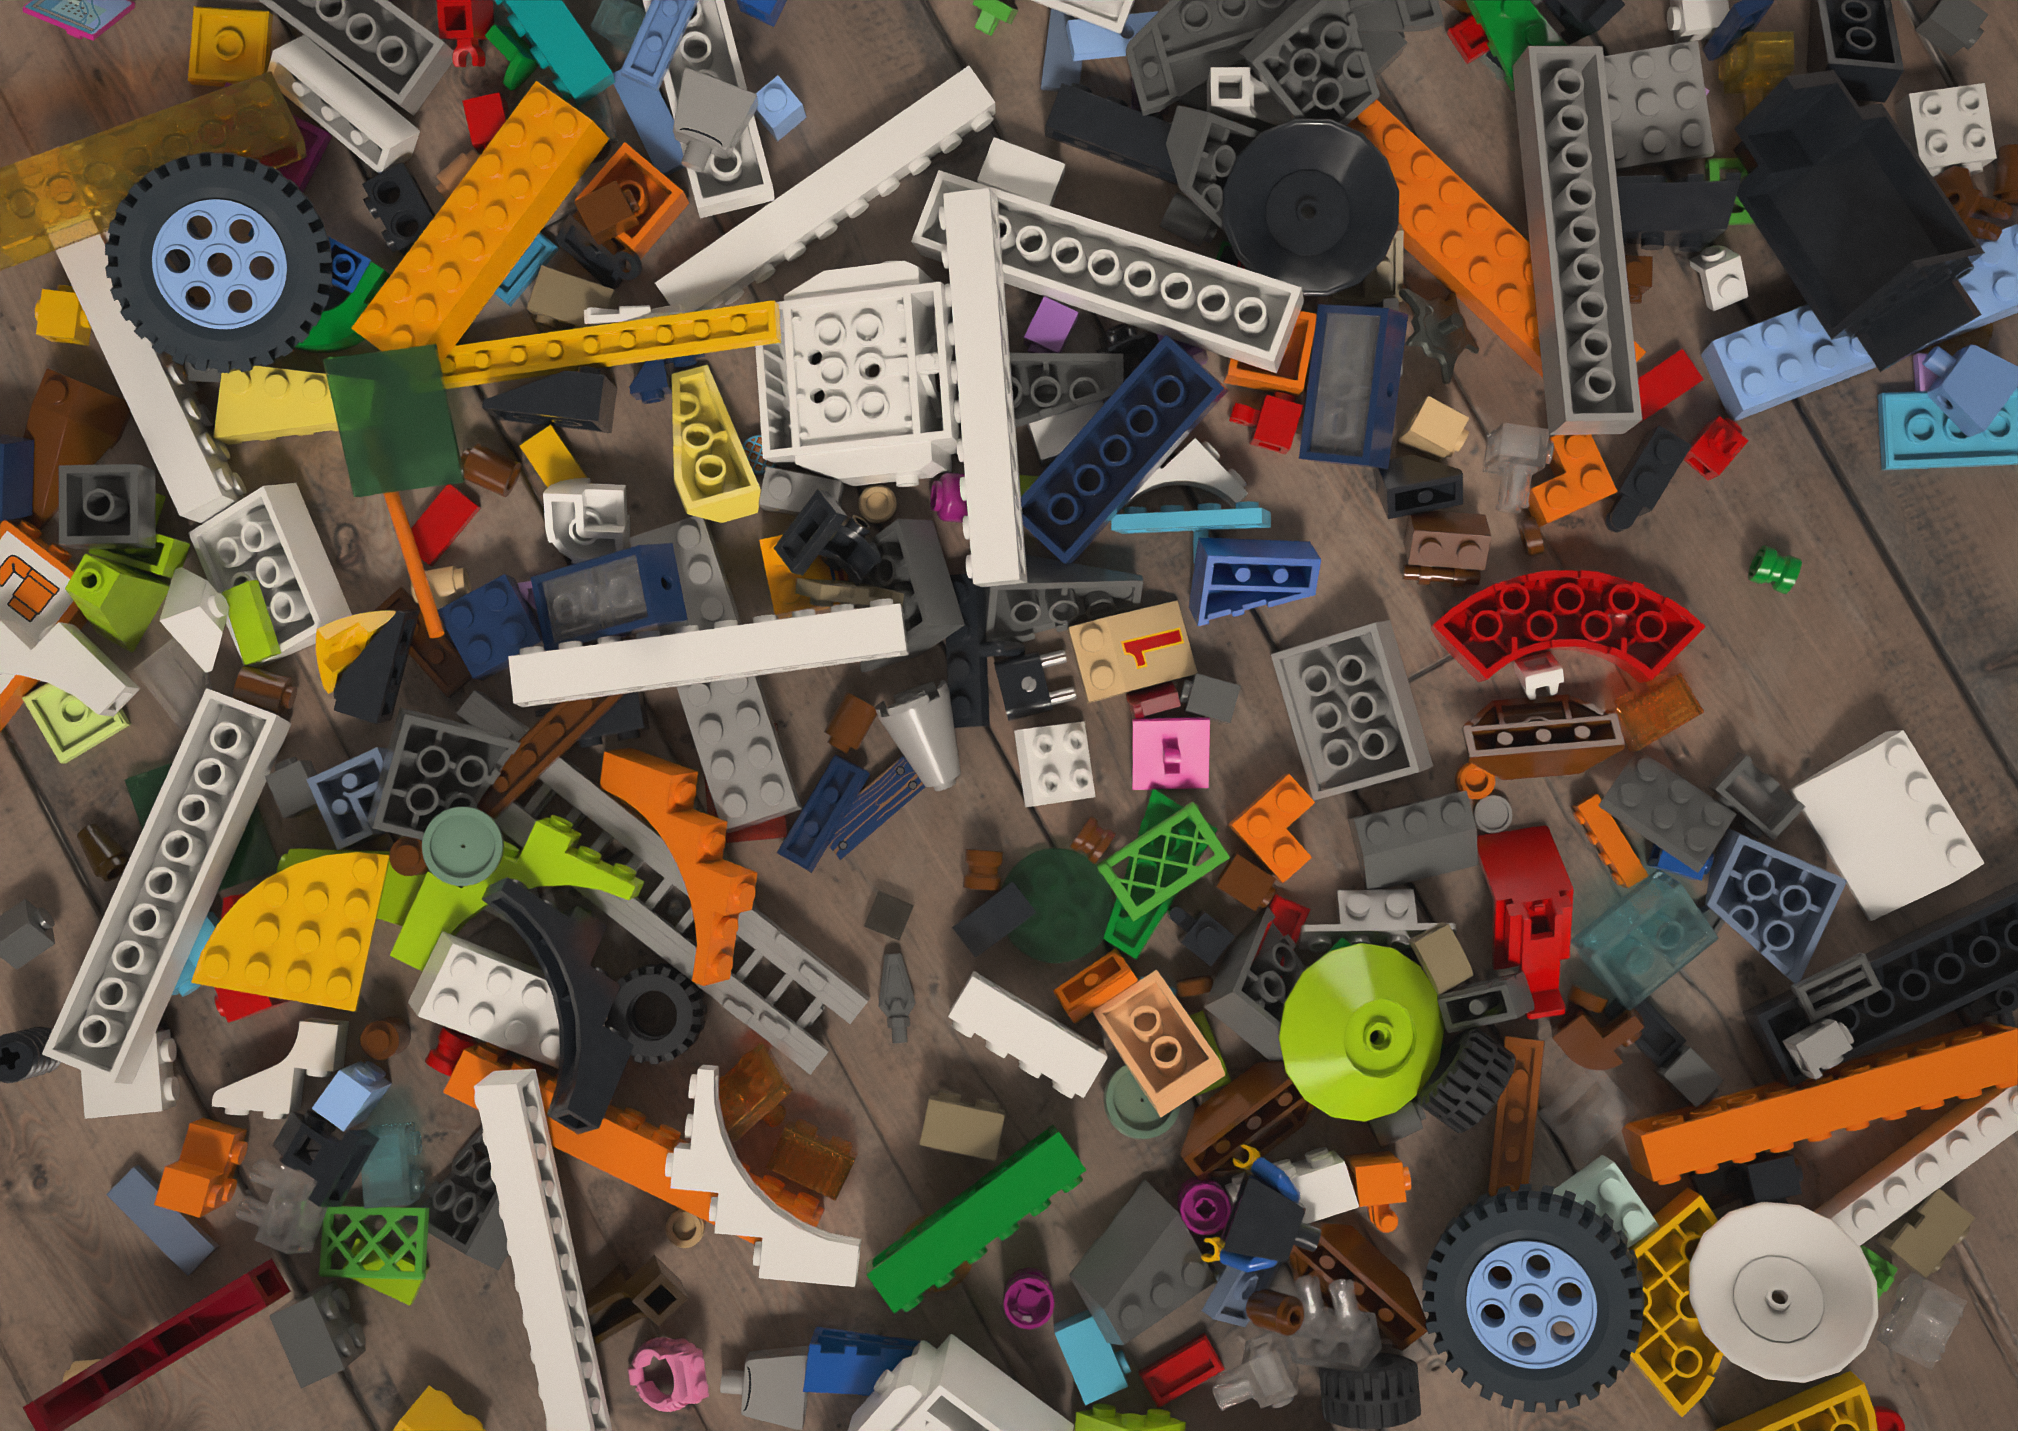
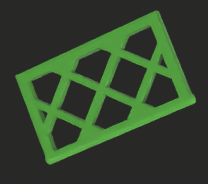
M324 1207L319 1276L424 1280L426 1278L429 1208ZM334 1214H347L352 1222L339 1235L333 1228ZM369 1215H382L387 1223L374 1236L363 1221ZM404 1216H418L417 1230L411 1237L399 1223ZM358 1228L368 1241V1244L355 1256L344 1241ZM393 1229L404 1244L390 1257L380 1242ZM337 1249L341 1251L349 1262L344 1269H331V1256ZM373 1249L385 1263L380 1270H366L361 1264ZM410 1250L415 1257V1271H401L396 1263Z

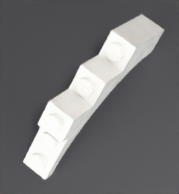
M0 618V675H22L48 682L75 696L95 713L103 716H115L141 689L75 625L62 622L52 624L42 631L38 637L40 642L37 643L15 621Z
M702 1065L698 1069L697 1074L691 1075L689 1084V1098H694L695 1104L694 1114L687 1115L685 1138H691V1143L680 1142L674 1148V1153L668 1152L665 1176L671 1177L670 1188L718 1193V1197L711 1198L709 1221H715L714 1233L761 1237L762 1242H755L753 1265L760 1266L759 1278L855 1287L858 1279L861 1239L832 1234L802 1222L775 1204L754 1183L738 1159L725 1129L719 1100V1066Z

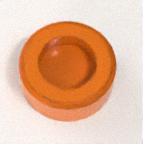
M1467 762L1456 772L1455 786L1458 791H1467L1469 799H1483L1493 791L1495 776Z

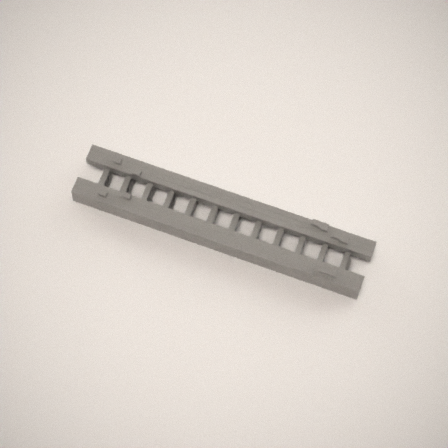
M474 690L457 711V714L472 726L515 741H519L530 730L489 696L480 691ZM562 755L539 777L544 783L528 804L523 808L514 801L495 819V822L500 830L524 848L535 822L539 820L537 818L558 793L574 806L565 817L566 820L573 824V830L576 831L586 817L604 829L590 849L602 855L611 842L616 839L634 853L626 866L637 872L645 862L661 874L664 880L645 903L637 897L628 901L601 890L578 886L572 887L692 981L697 944L684 935L694 923L692 907H690L675 927L655 912V909L674 886L688 896L684 880L669 848L651 824L613 794L600 789L599 783ZM753 906L752 910L739 913L736 935L752 946L755 951L736 975L731 972L729 980L706 986L695 984L811 1075L830 1050L804 1030L806 1025L811 1027L826 1006L851 1024L870 1000V997ZM763 957H766L786 973L766 999L744 982ZM793 980L816 997L796 1023L774 1006Z

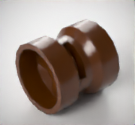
M966 849L965 862L968 864V873L964 875L963 888L1000 890L1001 878L998 875V867L1003 862V852Z

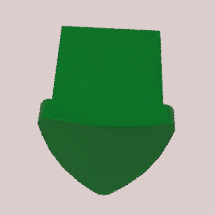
M494 24L486 33L485 37L510 61L503 84L512 92L529 78L539 64L529 50L531 47L518 36L512 27Z

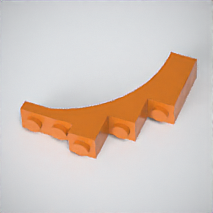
M633 748L604 751L599 788L620 797L649 821L669 848L684 880L691 902L697 940L692 982L706 986L729 980L733 967L739 913L752 910L756 894L757 872L723 859L727 821L693 809L698 771Z

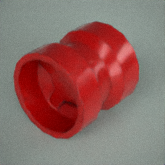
M443 1026L437 1036L439 1042L436 1048L429 1051L425 1058V1063L438 1072L451 1077L463 1050L478 1043L467 1034Z

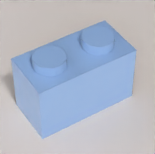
M360 1061L340 1069L312 1109L344 1132L368 1118L392 1083L384 1078L386 1073L379 1066L369 1061H366V1063Z

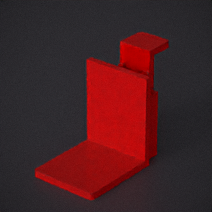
M1544 825L1478 835V859L1494 900L1493 969L1518 967V972H1524L1534 1001V1010L1525 1013L1528 1019L1565 1014V1004L1559 991L1560 960L1570 958L1574 888L1550 829Z

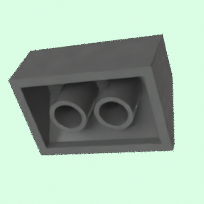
M1456 791L1347 818L1365 890H1381L1478 865L1477 829L1467 791Z

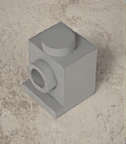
M1827 1018L1817 1020L1783 1041L1802 1075L1815 1080L1823 1076L1819 1068L1823 1070L1829 1069L1842 1062L1844 1059L1842 1055L1853 1049L1850 1044L1854 1042L1851 1033L1843 1023H1837V1021Z

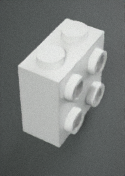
M1985 83L1910 93L1895 104L1899 129L1933 178L1952 166L1967 168L1971 175L1983 172L1985 165L1997 158Z
M170 1029L155 1032L133 1084L113 1083L81 1070L85 1119L158 1112L176 1106L180 1086L178 1079L174 1077L173 1073L176 1044L174 1039L170 1037Z

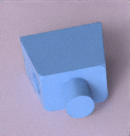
M1970 344L1958 350L1953 356L1941 347L1936 346L1922 362L1925 367L1938 376L1927 391L1928 397L1968 437L1984 432L2018 387V366L1976 345Z

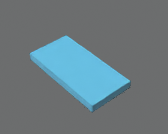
M2018 387L1984 432L1971 437L1965 435L1928 397L1927 391L1891 392L1877 395L1881 470L2018 465Z

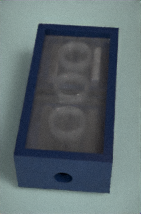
M1318 304L1299 459L1319 463L1388 469L1408 314L1390 308Z
M673 543L638 545L530 577L545 651L559 650L558 644L563 642L581 641L583 646L598 644L597 639L601 637L621 636L622 638L627 635L630 636L688 620Z

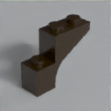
M655 1255L632 1276L619 1264L584 1297L594 1346L642 1318L649 1317L660 1326L688 1299L681 1280Z

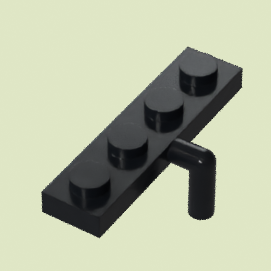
M967 573L950 575L965 624L946 637L947 679L954 727L990 726L987 657H1016L1024 655L1026 648L1022 642L986 641L984 587L973 584V578L969 579Z

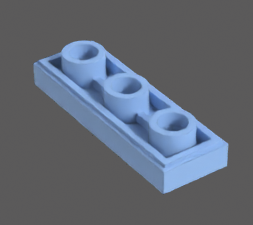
M1159 11L1129 14L1121 34L1081 19L1068 20L1066 30L1072 60L1080 61L1126 56V48L1129 41Z

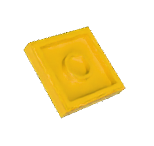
M193 6L188 81L192 85L224 87L226 82L238 88L267 89L268 81L266 80L270 61L273 15L269 11Z

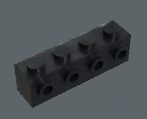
M1061 83L1046 123V137L1179 186L1166 146L1172 124L1163 121L1164 117L1155 112L1143 116L1142 112L1128 108V104L1122 99L1108 96L1104 99L1093 95L1092 90L1082 84L1072 83L1069 86Z

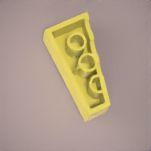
M253 366L252 370L241 372L240 369H231L229 373L221 374L213 438L227 445H233L252 440L264 441L283 436H303L322 431H341L384 425L388 387L375 379Z

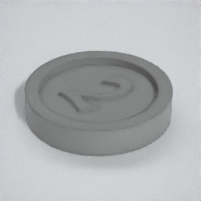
M1489 795L1480 799L1474 806L1473 817L1475 824L1484 832H1502L1512 821V808L1500 796Z

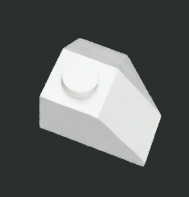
M182 567L174 570L159 621L205 673L213 670L230 607L225 597L217 593L207 580Z

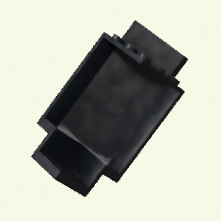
M1834 70L1787 76L1734 128L1742 141L1733 151L1749 173L1740 183L1736 196L1831 340L1849 336L1850 339L1857 337L1881 372L1982 315L1959 282V279L1974 269L1972 263L1985 252L1882 103L1859 107Z

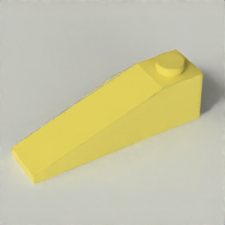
M704 365L673 373L671 381L674 484L686 513L720 523L758 513L761 489L709 366Z

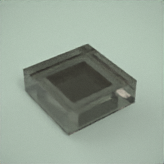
M879 890L864 927L900 941L914 904Z

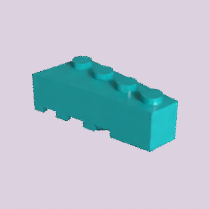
M493 0L497 6L502 3L510 15L506 18L518 36L522 37L525 35L533 47L529 50L542 69L548 66L556 77L552 83L564 101L571 98L576 106L580 107L615 83L613 72L562 0Z

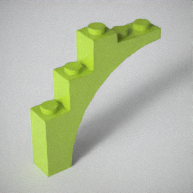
M552 815L551 818L546 817L535 822L521 855L518 854L519 849L516 846L504 841V851L499 866L488 878L479 883L468 886H455L441 881L431 871H427L390 956L423 972L442 931L456 936L471 918L489 906L482 900L487 886L506 877L524 883L528 889L539 886L572 885L601 890L628 901L639 895L645 881L635 877L637 872L628 866L615 863L612 866L600 860L602 855L593 849L580 846L579 849L575 848L581 833L572 829L573 824L570 821Z

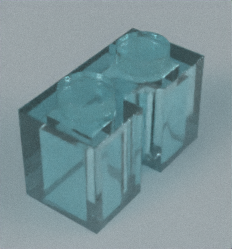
M415 1121L369 1125L361 1129L368 1130L379 1138L361 1170L364 1209L411 1205L421 1198L420 1193H423L425 1189V1177L423 1170H418V1167L416 1168L415 1155L420 1154L422 1150V1138L420 1132L415 1131Z

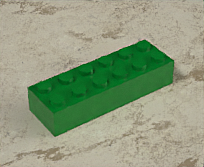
M1052 1124L866 1262V1275L894 1314L901 1308L908 1312L924 1299L922 1293L932 1285L940 1288L954 1278L956 1275L954 1269L964 1261H967L970 1265L985 1255L988 1251L986 1245L995 1238L999 1237L1002 1241L1020 1228L1017 1222L1030 1213L1032 1217L1037 1216L1051 1205L1052 1202L1049 1198L1062 1189L1064 1193H1067L1083 1181L1081 1174L1086 1171V1168L1057 1128Z

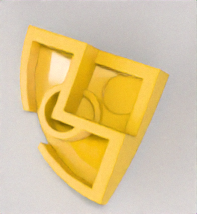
M373 611L355 614L330 622L316 629L318 669L323 687L328 694L334 691L337 681L342 677L346 669L395 615V611Z

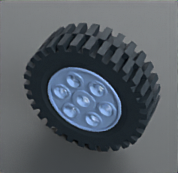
M202 152L200 154H190L157 167L146 174L139 182L135 183L128 191L127 196L119 203L115 210L117 213L114 220L110 222L108 233H110L109 241L105 244V255L108 256V265L105 267L106 276L111 278L113 287L110 291L114 301L118 300L122 307L121 315L125 321L130 320L136 327L134 332L141 339L146 337L153 343L152 349L160 354L163 351L173 356L172 361L181 365L184 362L194 364V369L206 371L207 368L218 369V373H229L231 369H240L241 372L252 370L253 366L262 364L264 367L274 363L275 358L281 355L285 357L293 351V348L299 342L302 343L309 336L311 329L319 322L323 309L326 307L332 283L330 241L325 231L324 223L314 209L313 203L298 189L299 187L291 179L288 180L280 174V171L260 163L259 160L238 156L234 153ZM197 215L206 217L212 224L211 235L205 238L194 236L189 229L190 219ZM238 219L249 221L254 228V237L249 241L235 239L231 233V224ZM173 249L185 251L190 258L189 268L184 271H177L171 268L167 261L169 251ZM214 253L226 254L232 261V270L227 274L215 273L209 265L210 256ZM258 256L269 258L274 264L273 274L266 278L256 276L251 270V261ZM193 286L204 287L210 294V303L205 307L194 306L188 300V290ZM237 289L247 291L252 297V306L247 310L235 309L230 304L229 294Z
M1520 1184L1518 1191L1511 1192L1510 1186L1499 1188L1495 1196L1491 1197L1489 1192L1479 1196L1476 1204L1472 1206L1469 1202L1461 1209L1457 1218L1453 1217L1450 1220L1443 1234L1441 1233L1426 1268L1428 1270L1424 1277L1422 1289L1426 1290L1422 1300L1423 1312L1429 1313L1425 1323L1428 1334L1436 1333L1433 1345L1438 1355L1446 1351L1448 1357L1445 1365L1452 1373L1460 1368L1464 1372L1461 1382L1469 1389L1476 1381L1482 1385L1481 1397L1490 1401L1494 1392L1503 1396L1501 1403L1503 1407L1512 1409L1515 1399L1524 1401V1412L1535 1413L1537 1403H1545L1546 1413L1557 1412L1560 1401L1566 1400L1568 1408L1571 1409L1580 1406L1581 1396L1586 1394L1590 1401L1600 1395L1601 1385L1604 1384L1607 1388L1611 1387L1617 1380V1371L1621 1370L1624 1372L1629 1365L1631 1352L1635 1353L1639 1343V1333L1642 1330L1644 1311L1642 1272L1637 1269L1638 1259L1634 1249L1629 1251L1627 1248V1237L1622 1230L1617 1233L1613 1229L1614 1221L1606 1213L1602 1217L1595 1213V1204L1586 1199L1585 1203L1581 1205L1575 1201L1576 1194L1565 1190L1564 1196L1553 1194L1554 1186L1543 1185L1541 1191H1532V1184ZM1533 1255H1542L1548 1259L1550 1267L1546 1270H1536L1530 1265L1528 1259ZM1504 1266L1511 1272L1512 1278L1507 1281H1499L1493 1277L1491 1268ZM1571 1282L1576 1284L1582 1293L1578 1297L1569 1298L1560 1291L1559 1287L1564 1283ZM1528 1293L1536 1294L1541 1298L1543 1305L1536 1309L1529 1308L1523 1303L1521 1297ZM1489 1304L1498 1305L1504 1311L1505 1316L1500 1319H1492L1487 1316L1484 1307ZM1559 1321H1565L1573 1327L1575 1332L1569 1336H1561L1554 1331L1552 1325ZM1519 1332H1527L1534 1337L1536 1343L1525 1347L1520 1345L1514 1336Z

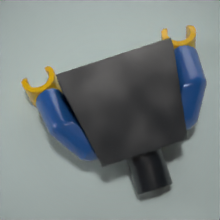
M1245 1144L1241 1145L1243 1149L1249 1152V1160L1243 1163L1233 1158V1163L1239 1168L1251 1170L1252 1174L1245 1171L1222 1237L1204 1239V1242H1209L1214 1246L1215 1253L1214 1255L1208 1253L1201 1254L1202 1260L1205 1262L1220 1260L1224 1265L1244 1272H1253L1272 1268L1278 1261L1287 1262L1293 1245L1314 1252L1320 1240L1321 1229L1302 1223L1306 1208L1300 1202L1299 1190L1283 1170L1261 1157L1258 1150Z

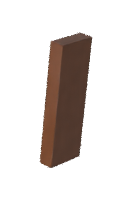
M400 587L374 611L397 612L408 609L420 611L409 655L445 696L451 698L473 678L456 646L445 634L438 638L429 637L419 604H416L412 596L403 587Z

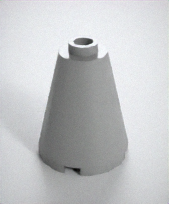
M945 680L940 681L938 688H936L934 681L912 687L893 695L896 703L886 707L885 701H882L874 707L877 717L925 787H934L935 791H941L956 784L955 778L961 774L950 691Z

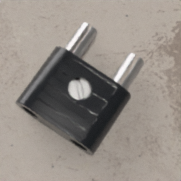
M1065 650L1039 655V652L1036 651L994 662L1008 721L1053 710L1052 705L1077 698V694L1050 699L1076 691L1074 687L1053 692L1048 691L1043 668L1066 663L1067 657L1043 663L1041 661L1066 655Z

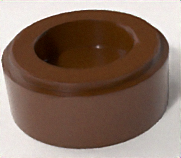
M1534 516L1519 520L1518 529L1525 553L1530 557L1544 553L1542 536Z
M1202 975L1177 980L1175 983L1177 997L1210 992L1214 983L1213 977L1211 975Z
M1572 984L1567 996L1568 1000L1572 1003L1597 1013L1604 1012L1609 1000L1595 991Z

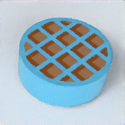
M761 435L750 437L744 442L743 449L754 474L764 475L766 467L776 468V464L763 459Z

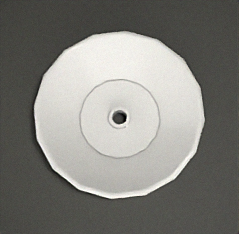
M1760 1202L1728 1212L1703 1233L1689 1264V1300L1703 1333L1730 1362L1765 1379L1805 1383L1839 1373L1865 1350L1878 1319L1877 1281L1861 1247L1833 1220L1801 1205ZM1772 1294H1781L1785 1298L1786 1303H1775L1772 1299Z

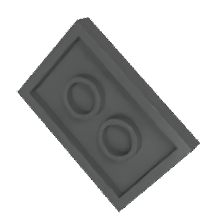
M1639 749L1630 758L1598 805L1697 873L1705 865L1737 815Z

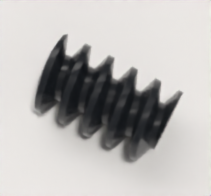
M39 1026L0 1036V1082L7 1084L50 1073L58 1068L61 1064L60 1061L42 1055L52 1033L51 1028Z

